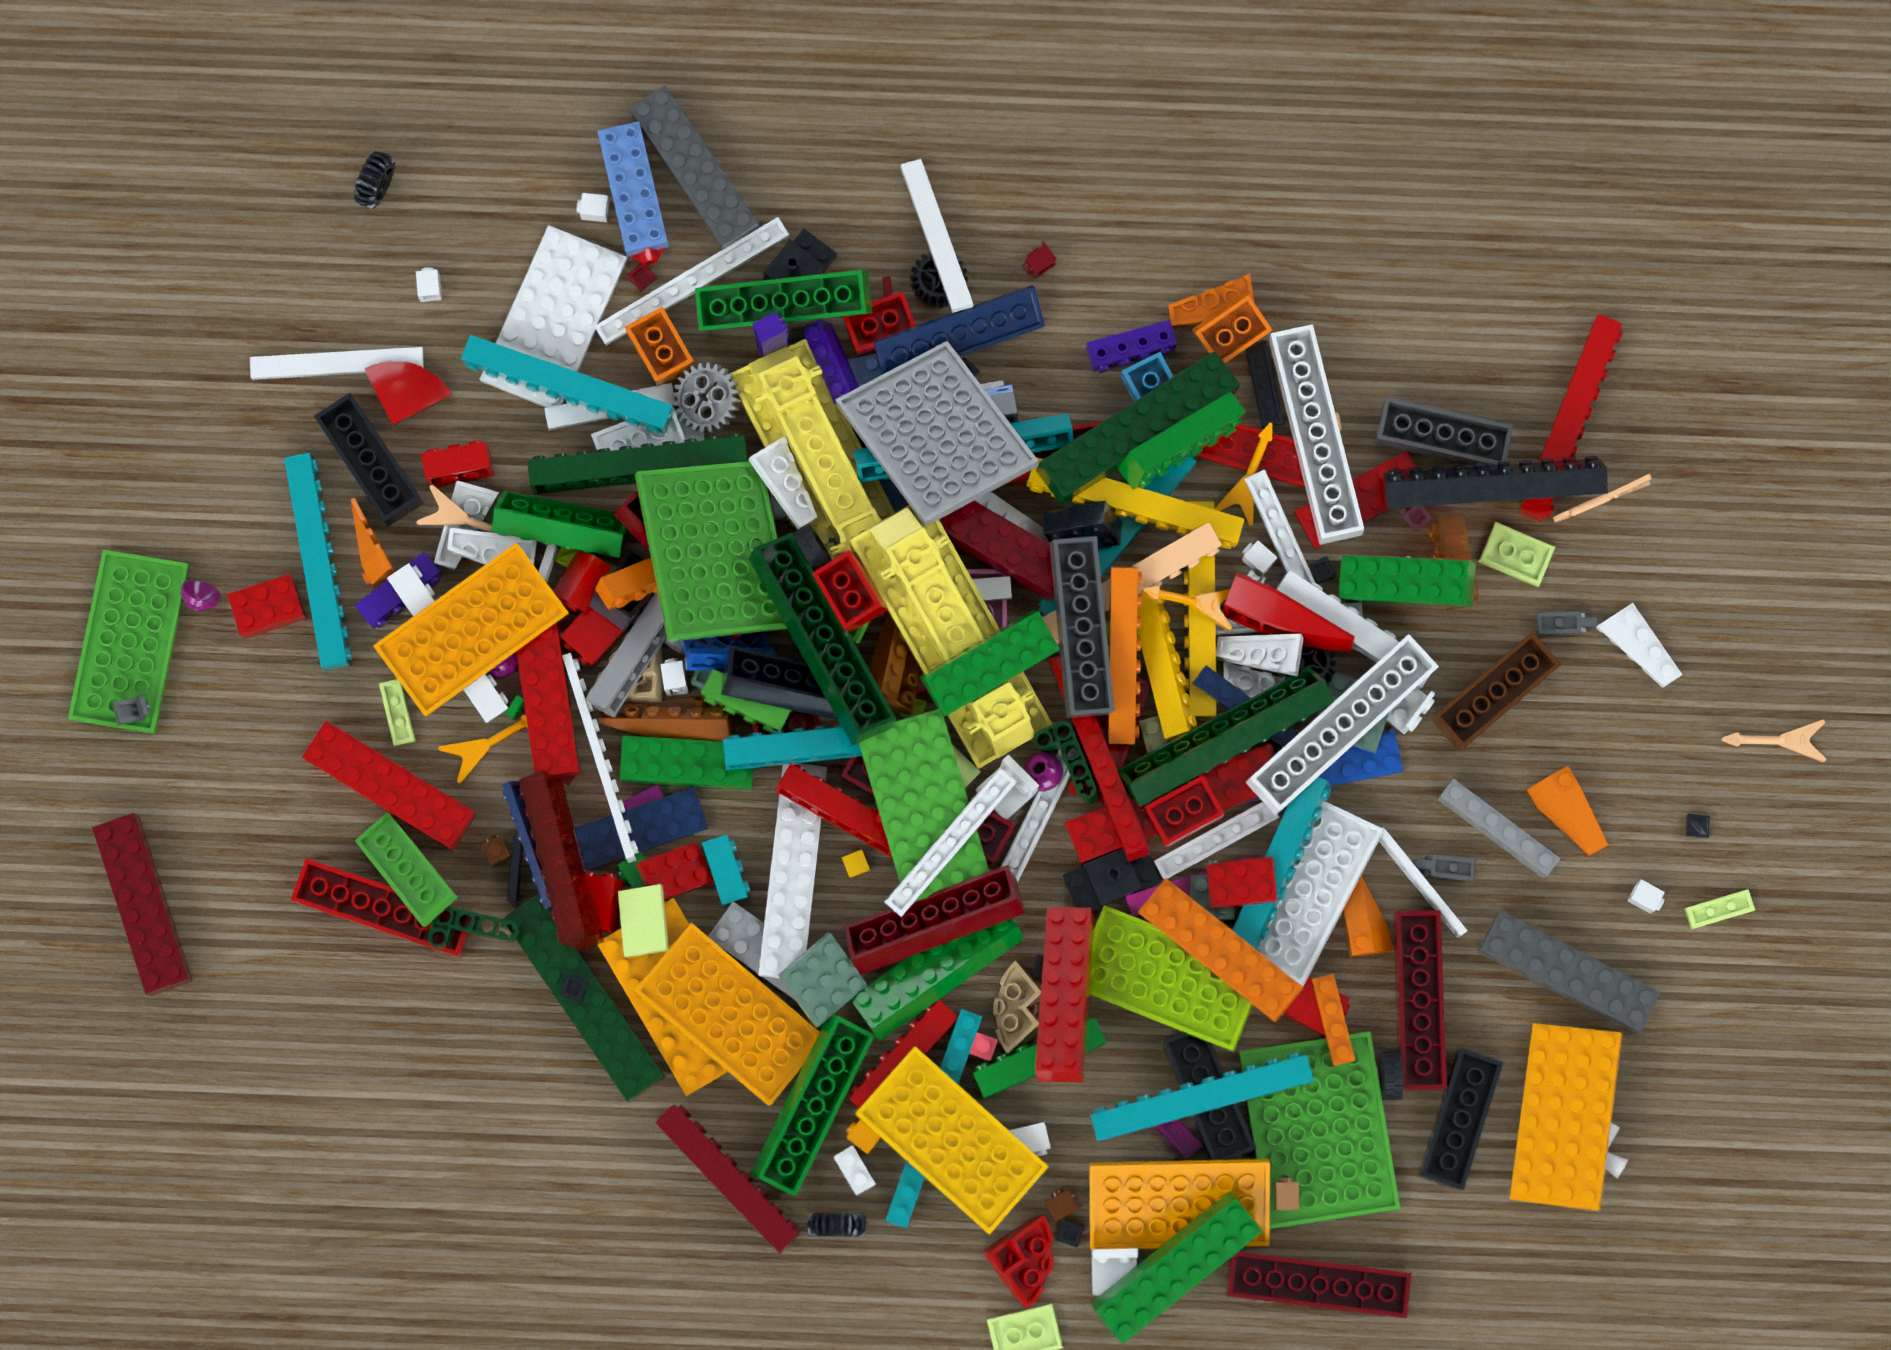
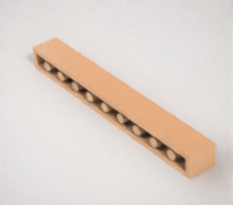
M1206 523L1131 566L1137 567L1138 572H1142V585H1138V594L1143 596L1141 590L1144 588L1161 586V580L1168 576L1170 580L1182 573L1180 569L1187 565L1190 569L1201 563L1199 558L1207 554L1209 558L1220 552L1218 547L1222 546L1210 523ZM1110 579L1102 583L1104 613L1110 610ZM1056 610L1042 618L1055 642L1059 644Z

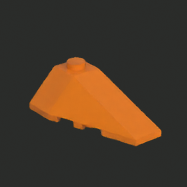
M352 498L351 506L361 565L365 571L362 573V576L367 585L372 584L374 588H377L387 581V577L395 573V570L356 499Z
M1569 766L1548 776L1526 790L1537 810L1547 816L1557 828H1560L1588 856L1608 846L1587 799Z
M1360 876L1342 911L1349 958L1393 951L1390 929L1363 877Z

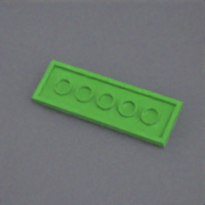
M388 811L355 840L422 926L426 927L458 898Z

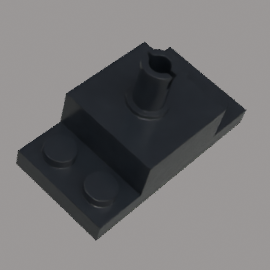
M803 228L795 240H789L764 270V278L761 281L823 274L836 259L838 253Z
M1123 848L1088 862L1083 867L1063 875L1075 907L1091 908L1092 911L1161 882L1149 854L1128 862Z

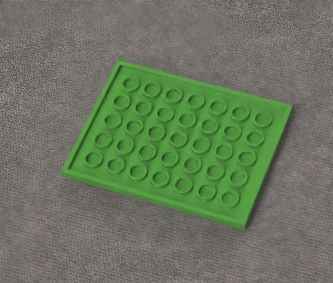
M748 461L637 471L635 479L668 642L787 629L749 561L754 547L777 539L767 486L752 464Z
M1371 1032L1349 1035L1355 1061L1336 1066L1332 1065L1326 1038L1238 1052L1242 1073L1245 1072V1067L1257 1064L1258 1068L1266 1066V1061L1277 1058L1279 1062L1288 1060V1055L1300 1052L1301 1056L1307 1055L1314 1078L1313 1082L1246 1100L1252 1139L1256 1147L1254 1150L1256 1159H1269L1270 1229L1400 1209ZM1280 1178H1293V1182H1299V1210H1275L1274 1183H1280Z

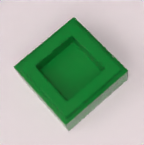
M517 695L505 714L515 721L525 706L524 699Z

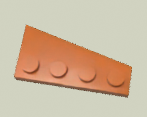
M1250 274L1168 305L1171 327L1201 324L1244 293H1247L1254 302Z

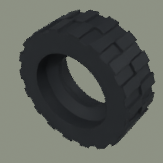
M810 524L794 533L799 547L815 571L832 561L826 547Z
M1381 1051L1379 1078L1382 1100L1402 1099L1403 1064L1400 1051Z

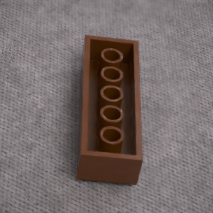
M1531 632L1434 715L1431 721L1460 753L1558 669L1561 663L1537 636Z

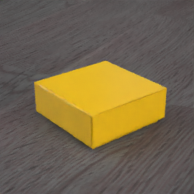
M863 850L842 857L849 878L870 871Z

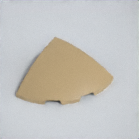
M661 647L625 702H662L663 678L660 664H663ZM613 654L609 657V662L611 661ZM601 672L598 673V676H597V678H596V680H595L594 685H595L596 682L598 681V679H599V677H600V675H601Z
M1014 961L1000 981L1001 988L998 997L994 999L993 1015L996 1017L997 1024L996 1034L1002 1047L1008 1054H1011L1017 1048L1038 1035L1041 985L1017 961Z

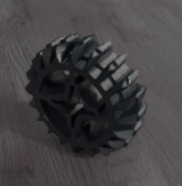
M375 151L366 159L357 178L354 190V199L361 206L374 209L383 200L394 175L395 160L393 157L385 152Z
M929 251L930 257L922 254L923 262L916 260L915 264L917 267H912L911 272L914 273L910 275V280L914 281L911 284V288L916 289L914 292L915 296L922 294L920 301L924 302L926 299H929V306L933 304V301L936 302V307L938 308L940 307V302H944L945 306H949L946 293H938L943 288L941 281L936 285V277L939 275L937 268L925 270L935 264L931 251ZM958 261L959 266L961 268L963 266V261ZM961 268L965 282H967L968 277L964 276L967 273V269ZM921 277L931 282V291L923 285Z
M1302 645L1298 672L1310 667L1325 680L1327 685L1332 681L1333 675L1336 672L1335 666L1337 663L1333 659L1334 652ZM1316 657L1320 660L1323 667H1321V664L1316 660ZM1311 660L1309 666L1306 665V667L1303 669L1304 665L1308 664V662ZM1279 673L1280 677H1285V679L1293 676Z
M811 1213L808 1215L807 1228L808 1234L811 1236L863 1237L866 1235L867 1222L864 1214Z

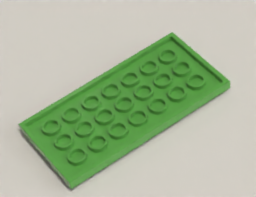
M109 550L102 551L68 720L156 735L183 602L180 594L181 587L187 581L190 568L188 563ZM139 695H144V699L148 701L150 708L148 716L143 721L117 725L113 703L135 699Z
M938 709L896 721L890 730L859 742L899 883L902 882L969 804L944 716L941 715ZM977 829L915 901L925 899L934 892L989 872Z

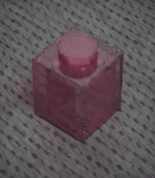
M1424 506L1404 507L1400 511L1404 519L1416 532L1433 518Z

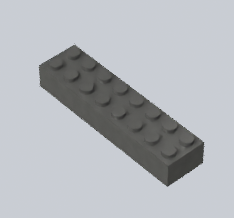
M663 86L629 108L631 117L635 122L639 121L642 133L721 250L759 228L757 220L666 86Z
M1097 536L1052 540L1049 543L1066 716L1067 718L1110 715L1115 711Z
M1502 911L1496 913L1477 952L1635 1034L1642 1031L1660 992Z

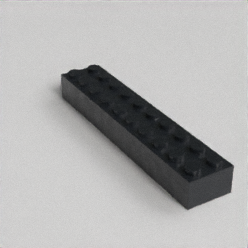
M1586 456L1585 459L1576 460L1575 457H1565L1563 461L1542 459L1541 462L1532 463L1531 460H1521L1519 464H1510V462L1504 461L1492 466H1488V463L1475 464V467L1459 464L1445 469L1444 466H1434L1432 470H1423V468L1415 467L1410 468V471L1401 472L1400 469H1390L1388 473H1383V491L1387 508L1608 494L1607 467L1598 456Z

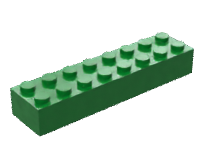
M868 270L695 288L699 331L753 326L752 323L775 312L779 318L783 317L785 322L872 313Z
M1013 919L1006 920L908 957L850 1000L877 1039L881 1041L1018 944L1024 937Z
M834 1014L825 1021L750 1175L796 1197L875 1036L874 1034Z
M1230 1190L1092 1301L1091 1305L1095 1313L1123 1345L1263 1231Z

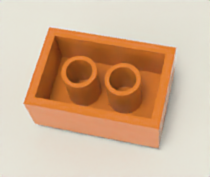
M1247 293L1242 294L1192 329L1208 354L1216 351L1224 363L1272 331Z
M663 306L625 326L629 339L657 387L684 374L685 370L690 371L692 365L695 366L691 355Z

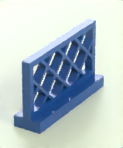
M765 631L753 632L759 633L757 638L749 633H744L736 641L729 635L702 638L709 642L707 645L699 642L700 638L681 640L686 657V670H723L730 645L774 655L775 651L774 648H770ZM723 638L730 643L726 645L719 640ZM744 638L750 641L751 644L747 645L740 640Z

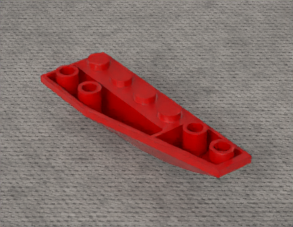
M1236 574L1224 605V616L1227 619L1265 635L1301 634L1303 636V646L1352 652L1354 635L1272 586L1253 580L1249 576Z

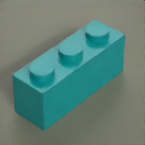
M726 834L702 842L723 908L730 906L732 902L739 903L748 900L747 894L751 893L747 880L742 881L740 875L744 870L740 859L736 860L733 853L737 851L734 839L729 840Z

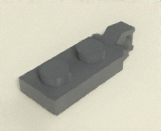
M1580 611L1536 613L1537 636L1586 633V628H1596L1598 626L1597 617H1585V613H1580Z
M1432 854L1431 856L1426 855L1425 860H1413V864L1418 870H1424L1425 876L1474 881L1476 859Z

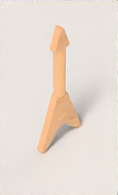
M1648 474L1608 494H1603L1554 516V522L1568 519L1571 516L1609 502L1611 499H1616L1619 496L1651 485L1649 480L1652 477Z
M430 486L439 510L418 520L417 525L466 524L485 532L496 533L491 532V524L469 517L435 486Z
M1824 720L1792 730L1780 736L1740 735L1737 732L1721 738V741L1736 747L1740 746V744H1774L1820 762L1826 761V758L1810 743L1811 736L1825 724Z

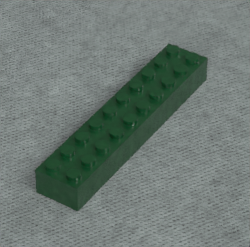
M1213 351L1040 461L1036 471L1062 506L1118 470L1131 450L1231 391L1235 395L1240 387V383L1217 352Z
M729 434L727 438L720 439L718 436H709L705 438L706 440L702 441L691 438L684 440V443L665 441L662 445L654 446L652 443L642 444L640 448L622 446L619 447V450L610 451L609 448L598 449L595 453L578 451L576 455L568 456L566 453H558L551 458L534 456L532 460H527L529 483L534 495L636 484L635 473L637 471L748 462L745 436Z
M793 533L754 547L749 561L851 744L855 745L890 730L897 718L847 630H844L813 576L814 570L799 547Z
M1308 667L1298 672V676H1291L1118 769V774L1127 793L1139 806L1148 805L1162 794H1169L1175 787L1191 782L1199 774L1208 773L1214 766L1230 761L1238 753L1247 752L1251 749V746L1267 741L1272 735L1287 730L1290 725L1298 721L1306 720L1309 715L1316 711L1326 709L1334 700L1325 680L1312 668Z
M539 894L503 918L515 922L520 927L521 936L517 940L518 944L626 1101L630 1103L663 1080L665 1075L549 908L545 909L544 905L540 902ZM510 926L509 931L511 932V934H514L515 931L512 929V926ZM567 974L589 982L581 1003L559 995Z

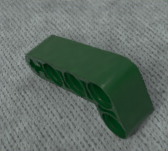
M1060 721L1037 731L1033 738L1035 746L1041 752L1048 753L1060 749L1079 797L1088 804L1098 801L1100 790L1073 726L1067 721ZM1063 729H1070L1068 736H1060ZM1044 737H1049V743L1041 746V740ZM1072 748H1077V754L1069 757V751ZM1079 768H1085L1084 775L1076 776ZM1085 783L1091 789V795L1089 796L1086 795L1087 790L1086 787L1083 785Z
M448 906L442 912H450V919L447 922H441L439 919L440 914L431 922L428 940L433 947L445 949L451 942L453 930L513 943L520 938L521 930L515 922ZM466 916H470L472 918L471 925L469 927H462L461 920ZM487 921H492L494 924V928L490 932L483 931V925ZM499 923H501V928L507 930L512 926L515 933L510 934L508 937L505 932L499 931ZM438 933H444L445 940L441 944H435L434 937Z

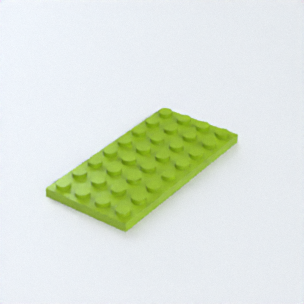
M1104 905L1093 930L1089 995L1234 1052L1253 1005L1153 924Z

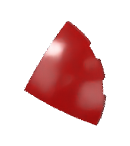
M386 361L364 368L393 425L413 415H417L452 396L449 388L437 375L414 363Z
M1044 1214L1021 1225L982 1251L995 1272L1025 1309H1028L1044 1291L1043 1285L1047 1275L1051 1274L1054 1256L1052 1255L1051 1247L1053 1235Z

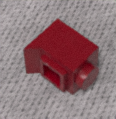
M1043 241L1041 249L1036 248L1026 255L1025 263L1022 267L1028 275L1032 274L1036 279L1054 267L1057 259Z

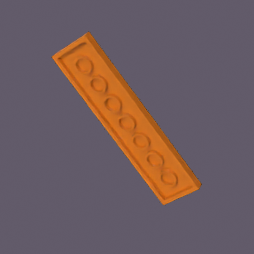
M1167 878L1164 879L1138 911L1141 916L1274 1022L1280 1018L1303 989V986Z

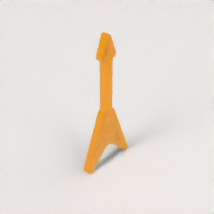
M1271 422L1259 434L1260 440L1246 475L1214 508L1216 511H1221L1234 504L1241 505L1249 526L1253 525L1254 500L1244 479L1256 474L1268 441H1272Z
M1159 586L1141 590L1143 594L1154 601L1160 598L1191 605L1195 610L1225 630L1232 629L1231 624L1220 610V604L1227 599L1230 589L1194 597L1160 590Z
M522 715L521 720L488 739L439 746V751L462 757L463 762L457 782L459 784L463 782L491 746L524 727L528 728L526 715Z

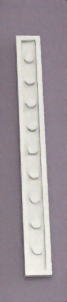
M777 217L594 327L607 346L627 334L625 326L662 306L665 311L693 295L695 288L710 285L787 239L789 234Z
M571 653L562 655L628 863L637 861L635 854L639 852L635 840L630 841L628 833H632L629 821H624L622 813L626 811L622 799L617 800L615 794L619 792L616 780H611L609 772L613 771L609 759L605 760L603 752L606 751L603 739L598 740L596 732L600 731L596 718H591L590 712L594 711L593 706L585 699L586 684L583 678L579 679L577 673L581 671L578 659H573Z

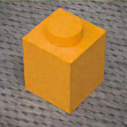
M861 1120L858 1123L853 1122L846 1131L849 1134L846 1138L867 1155L881 1138Z

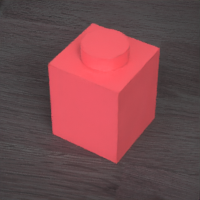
M977 1033L969 1055L990 1063L998 1040Z

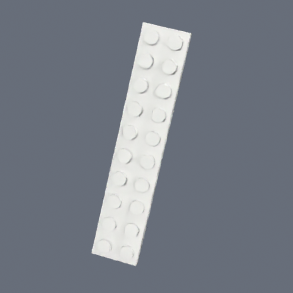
M793 763V765L802 766L808 774L816 775L824 779V781L826 780L827 767ZM789 764L783 765L782 776L784 775ZM780 794L758 976L779 978L778 974L807 949L821 817Z

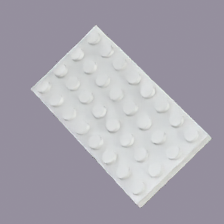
M548 225L496 344L578 372L596 332L594 326L599 324L628 260L627 257ZM483 371L480 377L481 382L545 408L562 405L566 400L560 397L558 399L550 398L545 395L546 392L540 390L532 392L525 388L526 385L520 383L512 385L500 376L492 378L486 375L485 371Z
M1323 801L1321 806L1323 810L1319 820H1315L1312 826L1314 828L1312 837L1309 841L1306 840L1303 846L1305 848L1304 855L1300 861L1297 860L1294 866L1296 868L1295 875L1291 881L1288 880L1285 887L1287 888L1286 895L1282 901L1279 900L1276 907L1278 908L1277 916L1274 921L1270 920L1267 927L1269 928L1268 936L1259 945L1262 955L1301 986H1304L1384 832L1382 828Z

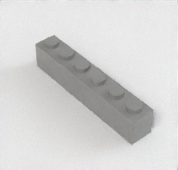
M658 593L649 599L648 605L642 614L638 616L636 623L630 632L626 634L623 643L613 654L611 661L601 672L598 681L590 689L586 700L596 709L612 717L616 716L667 638Z
M1455 779L1449 782L1437 798L1438 801L1541 878L1547 877L1560 860L1557 855Z

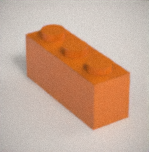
M651 558L600 578L595 590L608 610L615 607L622 608L633 600L639 601L649 593H658Z

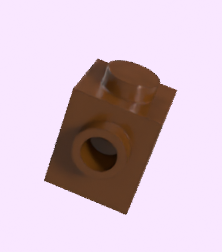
M493 835L484 840L485 844L481 845L493 868L511 860V852L501 836Z
M1062 1188L1051 1193L1052 1198L1044 1202L1054 1223L1079 1210L1077 1205L1080 1204L1075 1192L1070 1194L1069 1190L1063 1191Z

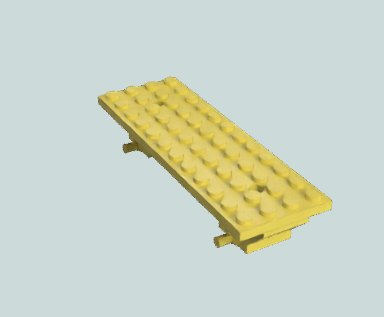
M804 339L753 361L730 374L734 375L732 382L739 383L735 390L741 391L738 396L764 448L780 438L786 437L787 446L794 457L797 471L803 479L802 483L805 491L808 492L817 514V519L811 522L810 525L820 537L831 559L834 560L839 556L838 554L841 555L848 550L855 552L849 539L895 514L879 480L860 483L853 450L862 449L849 421L838 406L834 404L821 375L822 370L819 365L817 366L807 340ZM828 538H835L838 544L834 546V542L828 543Z
M908 505L849 539L854 551L886 603L891 617L923 674L1000 630L939 520L925 527L911 506ZM1024 672L1019 673L947 715L977 769L1034 738L1037 731L1053 725Z

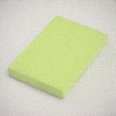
M1495 522L1478 562L1539 587L1555 547Z
M658 884L618 891L624 957L628 958L669 951L663 886Z
M1052 1304L987 1319L994 1350H1057L1063 1348Z

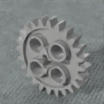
M707 362L706 366L704 363H699L698 367L692 365V372L685 370L684 374L686 377L678 378L681 385L674 386L679 390L678 393H673L674 397H678V400L673 402V405L679 406L675 413L682 414L679 420L687 421L685 426H693L694 431H699L700 429L702 433H707V430L714 433L715 427L718 430H722V423L730 425L728 418L735 419V415L732 413L733 410L739 411V408L735 406V403L741 402L740 399L736 398V395L740 394L741 391L735 390L739 383L732 382L734 375H727L728 369H721V365L715 364L713 366V363ZM704 378H707V385L703 388L702 381ZM720 390H723L724 396L719 400L718 393ZM694 395L696 399L695 404L691 405L690 399ZM711 408L712 414L708 418L706 412Z

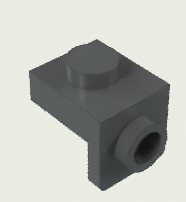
M139 695L135 699L113 703L117 725L143 721L150 712L149 703L147 700L145 701L144 695Z

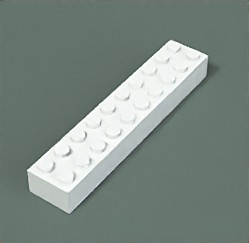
M1313 324L1271 333L1269 344L1319 544L1362 536L1364 526Z
M1408 634L1245 783L1276 815L1439 666Z

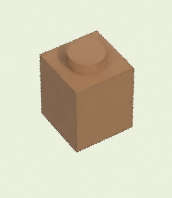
M1280 1178V1183H1274L1275 1210H1299V1182H1293V1178Z

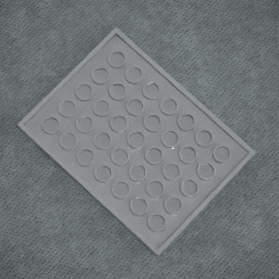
M948 341L835 399L838 408L925 527L1039 466L1037 458Z

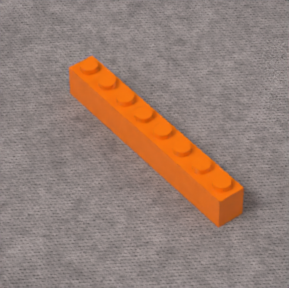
M1110 566L1109 662L1115 712L1108 715V744H1135V738L1139 739V725H1135V717L1140 716V704L1136 703V695H1140V682H1136V673H1140V660H1136L1137 651H1141V638H1137V629H1141V616H1137V607H1141L1142 595L1138 594V585H1142V572H1138L1137 567Z

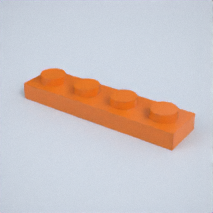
M1334 974L1311 979L1332 1065L1336 1066L1355 1061Z

